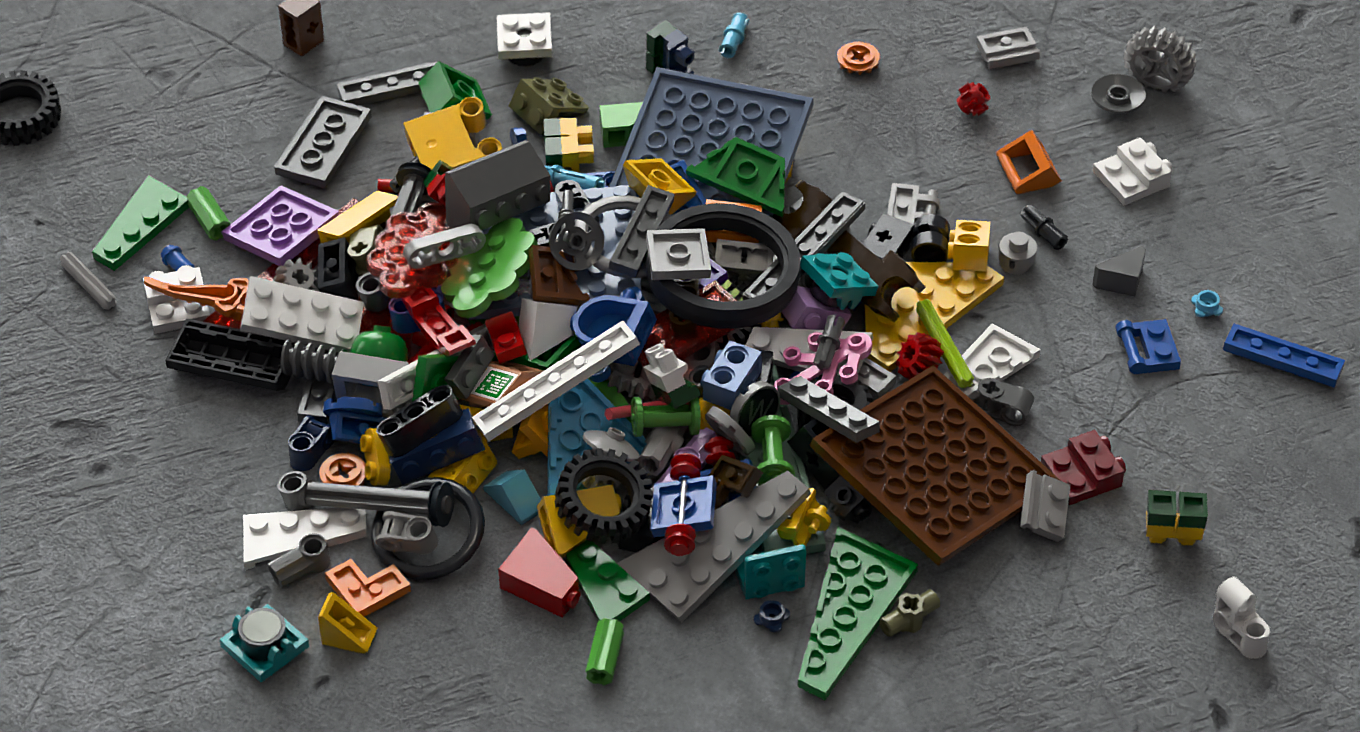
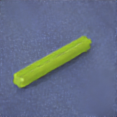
M928 299L918 301L916 303V312L930 336L941 343L940 349L944 351L942 357L958 386L962 389L971 387L974 377L931 301Z

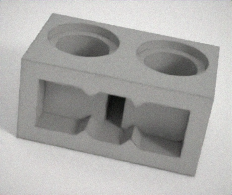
M717 239L715 263L727 271L728 279L735 276L738 280L755 282L773 262V251L765 244Z

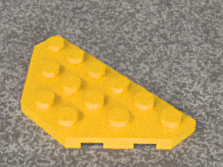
M906 262L916 272L926 288L921 293H918L911 287H904L895 292L891 304L894 311L900 316L895 322L876 314L864 304L865 332H872L873 346L867 358L891 372L898 367L895 364L899 358L896 352L901 350V342H907L909 334L915 335L919 332L930 335L916 312V303L918 301L930 300L947 329L1003 286L1004 276L988 265L987 272L953 270V262Z

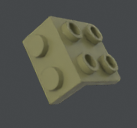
M534 77L533 79H520L509 103V107L540 135H544V119L557 118L559 112L587 113L589 106L583 102V98L566 87L567 84L558 78L541 79Z

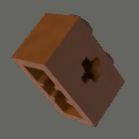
M285 0L278 5L284 46L302 57L324 41L321 4L319 0Z

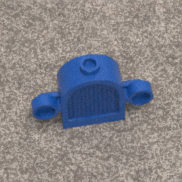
M629 287L620 294V297L603 295L592 298L584 303L573 314L570 328L575 332L581 346L623 320L635 334L640 345L615 360L614 363L635 366L657 318L650 303L645 301L642 291L638 287ZM610 365L590 376V380L593 382L605 381L611 374Z

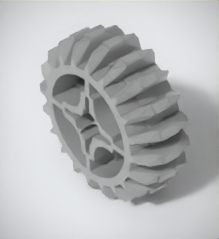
M1155 25L1150 30L1144 27L1141 32L1137 31L1128 41L1123 57L1125 60L1124 67L1129 69L1128 76H1135V79L1142 82L1145 88L1150 86L1154 91L1161 89L1165 93L1170 89L1175 92L1179 87L1183 88L1192 78L1197 61L1195 59L1196 52L1191 50L1192 43H1185V36L1178 37L1176 35V30L1171 33L1166 30V27L1161 30Z

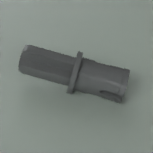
M829 315L826 319L823 333L817 339L818 348L813 364L819 370L830 368L835 350H838L840 347L839 338L845 325V320L840 316L834 326L836 315Z

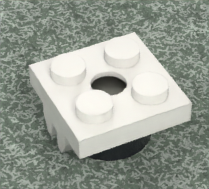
M550 13L497 15L499 59H508L511 63L518 66H531L540 62L544 57H552Z

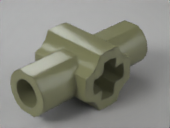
M931 589L921 595L904 593L898 597L897 609L880 619L879 624L882 631L889 637L899 631L911 633L922 629L923 617L940 607V599Z

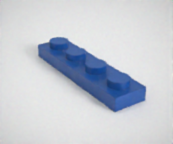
M1235 323L1223 347V351L1334 388L1345 363L1343 359Z

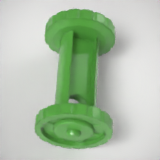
M640 397L632 398L631 425L635 437L642 436L644 427L688 426L691 435L699 434L701 412L698 397L689 401L687 405H682L676 409L669 405L643 406Z
M779 415L762 416L752 423V438L756 442L761 443L763 447L764 462L757 466L763 472L757 482L759 486L786 471L795 476L794 467L789 462L783 460L782 442L789 438L791 426L786 418Z

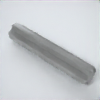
M67 252L60 257L61 266L103 309L109 310L111 307H115L117 304L116 296L72 252Z

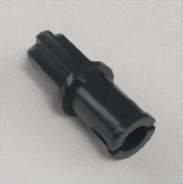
M1032 205L1024 207L1021 217L1035 229L1037 236H1042L1055 250H1059L1066 245L1068 236L1053 224L1052 218H1046Z

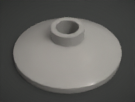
M610 427L607 432L587 430L583 433V440L595 450L596 448H603V454L605 455L608 454L609 449L616 450L614 458L620 459L622 452L628 455L626 462H632L633 459L637 461L639 458L638 451L624 439L625 433L616 428Z

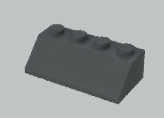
M524 140L445 172L446 225L456 228L467 224H476L481 230H484L550 202V174L531 143Z

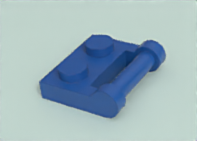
M1166 319L1136 323L1123 320L1116 324V332L1123 340L1129 358L1128 368L1132 374L1180 369L1181 360ZM1139 336L1147 359L1140 356L1134 337Z

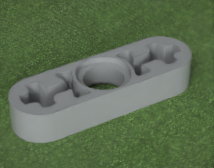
M467 224L414 239L404 247L403 256L412 268H423L475 253L484 246L486 237L476 224ZM450 241V245L446 249L438 250L443 243Z

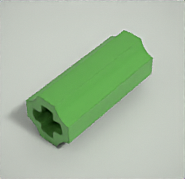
M200 186L197 189L191 190L186 196L188 199L187 204L208 237L215 241L223 238L222 231L230 225V222L206 187Z
M604 618L597 623L586 667V679L593 684L607 685L613 680L624 634V625L616 619Z

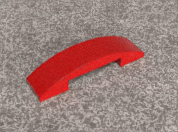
M426 282L399 293L400 298L419 329L442 354L451 356L476 344L474 337L463 325L458 326L440 306L437 294Z

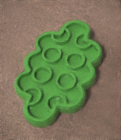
M510 218L493 225L488 233L484 234L486 242L479 251L461 256L450 265L449 271L451 276L443 282L441 291L446 301L453 304L458 316L462 318L476 317L486 311L492 301L505 299L518 289L520 283L518 278L530 269L529 249L532 245L538 246L533 233L526 231L520 219Z

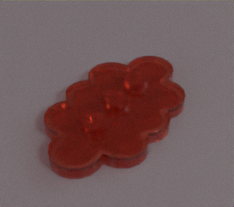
M426 203L420 206L415 213L401 212L394 214L387 220L386 230L380 232L375 237V249L371 250L367 255V269L373 276L380 278L379 287L386 296L405 298L413 295L418 287H438L446 281L447 269L454 267L458 263L457 257L416 269L412 268L403 256V249L410 241L453 229L446 225V206L444 204ZM450 241L443 243L438 250L446 249L450 245Z

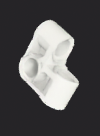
M1237 577L1228 578L1219 586L1216 592L1217 598L1213 614L1214 624L1217 630L1227 637L1244 656L1251 659L1260 658L1266 654L1270 628L1256 612V596Z

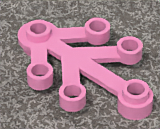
M821 332L811 333L807 338L809 348L814 352L818 348V343L814 342L817 341L819 335H822ZM855 333L846 339H839L840 347L835 352L829 369L819 370L813 364L816 353H801L798 347L786 348L783 352V357L788 366H797L798 364L813 365L793 378L801 376L811 381L823 373L822 379L817 381L815 385L822 389L827 388L826 391L833 395V383L838 364L848 358L847 365L842 366L839 370L842 383L847 385L855 383L858 380L857 370L859 362L870 355L873 346L872 340L864 333ZM779 378L775 381L773 386L778 390L779 385H782L790 381L791 379ZM780 398V400H781V401H780V404H781V405L790 404V403H788V402H786L785 400H783V399Z

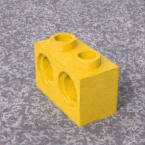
M956 221V229L950 230L948 243V259H953V270L987 272L990 222Z

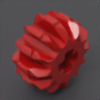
M925 333L909 334L907 342H901L902 348L896 352L899 355L895 362L899 367L898 373L908 380L931 366L938 368L939 365L943 364L940 361L944 354V351L940 349L941 343Z

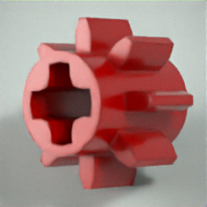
M966 83L958 89L961 95L957 98V104L966 115L970 113L973 116L976 114L980 115L989 109L986 102L990 100V94L982 84Z

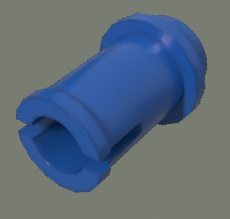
M168 245L162 250V262L167 266L170 265L175 272L185 265L195 268L194 264L182 254L180 247Z

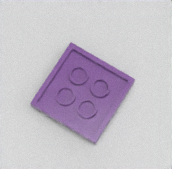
M281 185L225 228L222 234L225 241L278 266H284L288 259H293L319 238L318 229L340 214L339 211Z

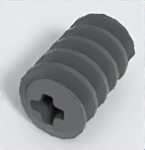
M288 338L283 345L281 353L282 372L287 376L294 374L297 378H302L305 375L307 380L316 378L318 382H325L327 380L329 384L334 385L332 372L338 357L336 356V348L331 347L328 354H325V346L319 345L317 351L314 352V345L309 342L304 350L301 340H297L295 346L292 347L291 338Z

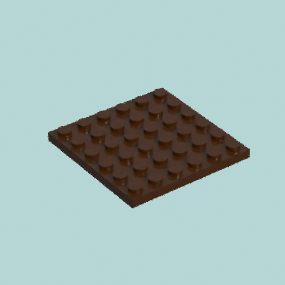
M935 366L929 367L860 409V411L879 421V433L856 443L834 429L829 428L814 437L810 444V447L938 567L1022 511L1026 476L1029 472L1035 470L1038 475H1047L1060 480Z

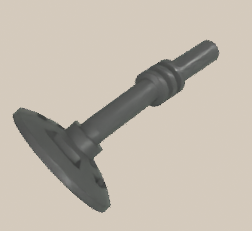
M565 190L562 198V209L559 211L558 220L554 223L550 232L549 246L554 259L561 266L570 270H583L591 267L600 258L604 248V234L601 226L592 216L583 212H574V192L572 190ZM575 219L587 223L592 230L586 233L582 228L575 227ZM560 228L561 231L558 236V241H556V235ZM591 241H595L592 253L585 259L584 255L589 251ZM563 249L568 255L574 256L575 263L565 260L559 252Z

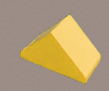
M333 591L328 594L318 616L323 645L362 654L368 652L378 628Z

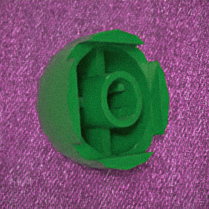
M374 325L373 331L362 332L355 338L350 353L408 362L406 343L399 335L391 333V327Z

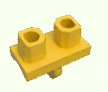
M809 488L811 495L790 515L792 518L786 519L777 528L780 538L792 540L794 546L804 544L806 547L812 534H816L817 531L827 530L831 524V518L826 513L827 508L821 506L816 501V490L813 488Z

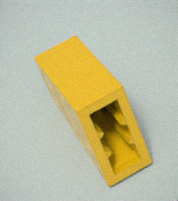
M613 484L577 490L579 500L589 511L601 516H616L620 514L621 499L618 493L614 492ZM544 496L537 505L544 537L563 559L568 552L586 541L588 532L583 530L580 536L574 534L576 525H572L568 529L564 524L566 517L560 519L558 515L559 507H555L556 496Z

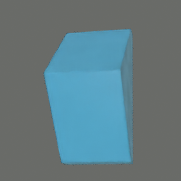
M525 469L506 471L483 486L484 491L521 525L538 515L537 505L541 498Z

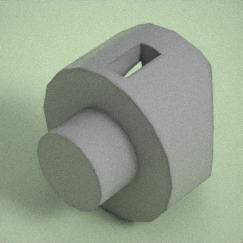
M1019 231L1004 236L1000 240L998 252L1001 268L1005 272L1015 275H1021L1026 272L1036 260V241L1031 236Z

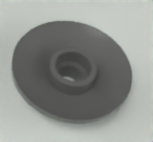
M1109 74L1094 82L1091 96L1093 101L1106 111L1129 113L1143 105L1146 92L1143 85L1133 77L1123 74Z

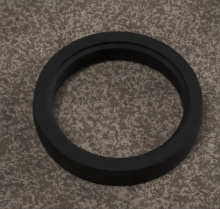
M704 204L687 208L672 215L657 228V230L705 228V231L726 230L743 233L769 247L781 264L782 274L776 284L768 291L747 300L724 302L694 295L682 288L674 279L652 280L647 252V278L652 292L664 307L684 320L688 319L692 323L720 329L750 327L778 315L788 306L796 293L801 272L798 246L784 226L760 211L734 204Z

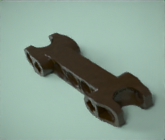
M800 180L795 185L803 194V201L799 209L790 214L784 213L783 217L773 214V218L787 229L794 240L833 201L818 187L812 186L803 180ZM847 230L826 250L829 254L843 252L851 255L854 261L864 271L869 273L870 278L879 287L875 296H863L861 301L873 312L892 322H895L900 317L894 311L891 304L895 292L904 287H911L918 293H921L926 288L916 272L894 251L890 250L881 260Z

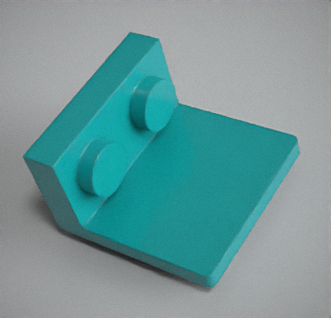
M801 544L746 556L745 562H742L735 569L745 600L756 597L762 598L770 594L794 591L805 587V545Z

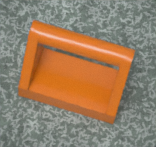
M1030 130L996 152L1016 194L1053 187L1062 181L1045 147L1033 130ZM1032 154L1040 169L1021 180L1011 158Z

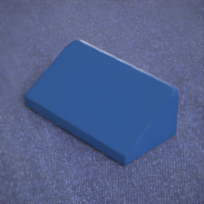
M336 410L330 413L333 440L360 444L361 435L365 433L366 429L377 428L386 418Z

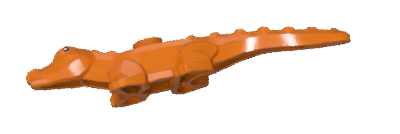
M144 277V284L173 297V299L186 300L187 303L197 302L201 306L209 305L222 316L242 321L249 282L247 278H232L227 285L182 286Z

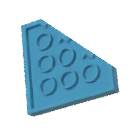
M588 378L548 403L547 496L555 495L561 472L564 470L568 461L572 462V458L575 455L579 454L581 457L584 451L593 449L582 438L585 431L601 430L607 432L610 427L616 428L625 433L624 439L638 451L639 456L647 444L643 435L641 437L633 435L632 425L626 418L608 420L605 417V410L615 406ZM581 482L577 485V490L587 489Z

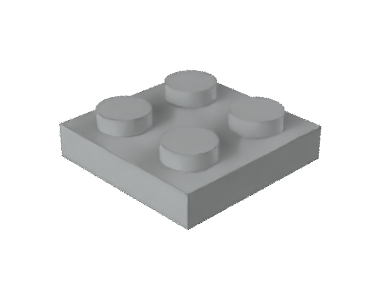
M705 228L647 230L646 242L652 280L711 278V265Z

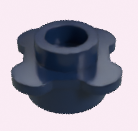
M769 600L761 605L760 613L754 615V623L759 626L763 625L769 628L771 632L776 633L781 631L783 622L790 618V611L784 608L780 602Z

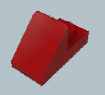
M512 311L485 321L499 364L527 354L518 322Z

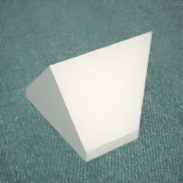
M522 298L519 329L530 361L567 338L574 336L575 332L570 328V321L573 314L577 312L578 306L538 302Z

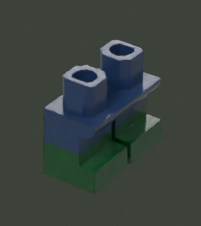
M666 20L647 32V71L654 74L658 67L694 74V71L688 65L695 59V52L688 47V37Z

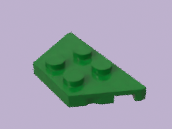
M734 137L724 143L722 148L715 149L707 154V159L696 166L691 164L687 167V176L750 204L761 205L762 209L783 217L785 201L784 157Z

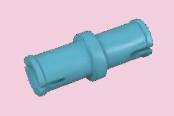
M741 12L734 14L730 26L725 29L724 40L719 47V52H721L722 56L726 58L734 57L738 45L743 42L745 38L744 31L749 24L746 14Z

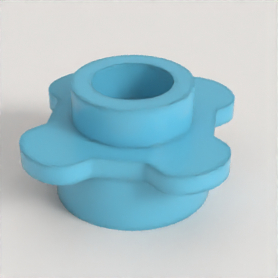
M1201 291L1191 299V302L1196 307L1195 314L1198 317L1219 316L1223 313V308L1219 306L1220 297L1214 291Z

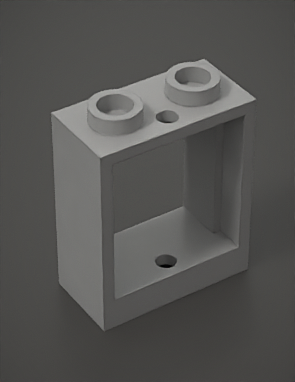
M340 351L332 372L336 399L341 397H360L373 401V406H376L378 402L382 404L379 388L357 385V383L379 387L378 380L405 367L409 363ZM405 403L397 406V408H404ZM383 409V416L388 417V409Z

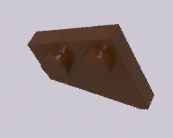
M531 246L529 249L533 301L582 306L590 300L587 293L583 294L577 285L578 277L575 272L561 266L554 259L550 247ZM560 251L559 254L567 260L562 251Z

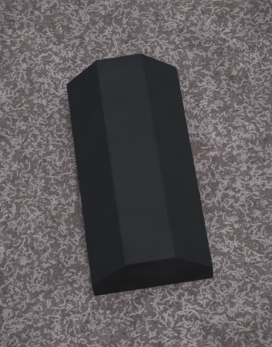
M186 319L165 360L166 367L170 369L275 391L285 390L291 376L284 375L281 368V353L286 340L192 319Z

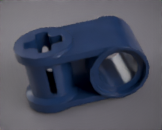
M306 415L303 418L299 427L288 439L290 465L293 469L297 471L312 469L325 451L332 446L334 440L330 423L324 424L316 421L312 415Z

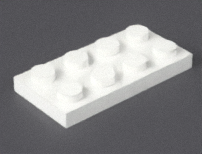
M250 276L240 330L282 340L291 338V341L295 343L297 340H301L304 345H308L311 342L317 348L319 345H324L326 350L335 347L336 352L346 349L350 353L352 343L360 332L364 302Z

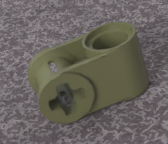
M380 225L360 228L350 235L347 252L349 257L354 259L356 272L360 277L368 273L384 234Z

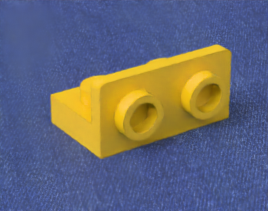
M483 440L484 451L436 470L428 477L454 480L474 493L497 465V460L486 440Z

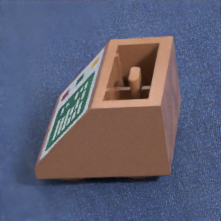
M498 360L491 361L467 400H462L469 401V406L488 407L543 372V370L511 361L499 364Z

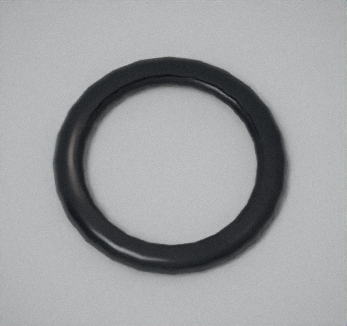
M424 477L409 481L396 488L430 491L433 484L437 481L442 483L449 482L453 488L454 497L464 505L468 512L470 520L469 534L464 545L451 558L430 566L412 565L400 560L392 551L385 550L375 543L376 537L381 534L383 528V514L387 512L377 511L372 522L371 540L373 550L380 562L386 567L394 564L405 578L414 580L441 578L465 565L479 548L485 527L482 506L477 497L467 487L446 478Z

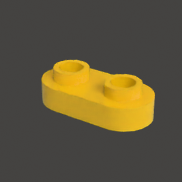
M368 428L360 438V448L364 452L366 459L365 477L373 486H385L388 484L391 474L389 456L376 432L377 428Z

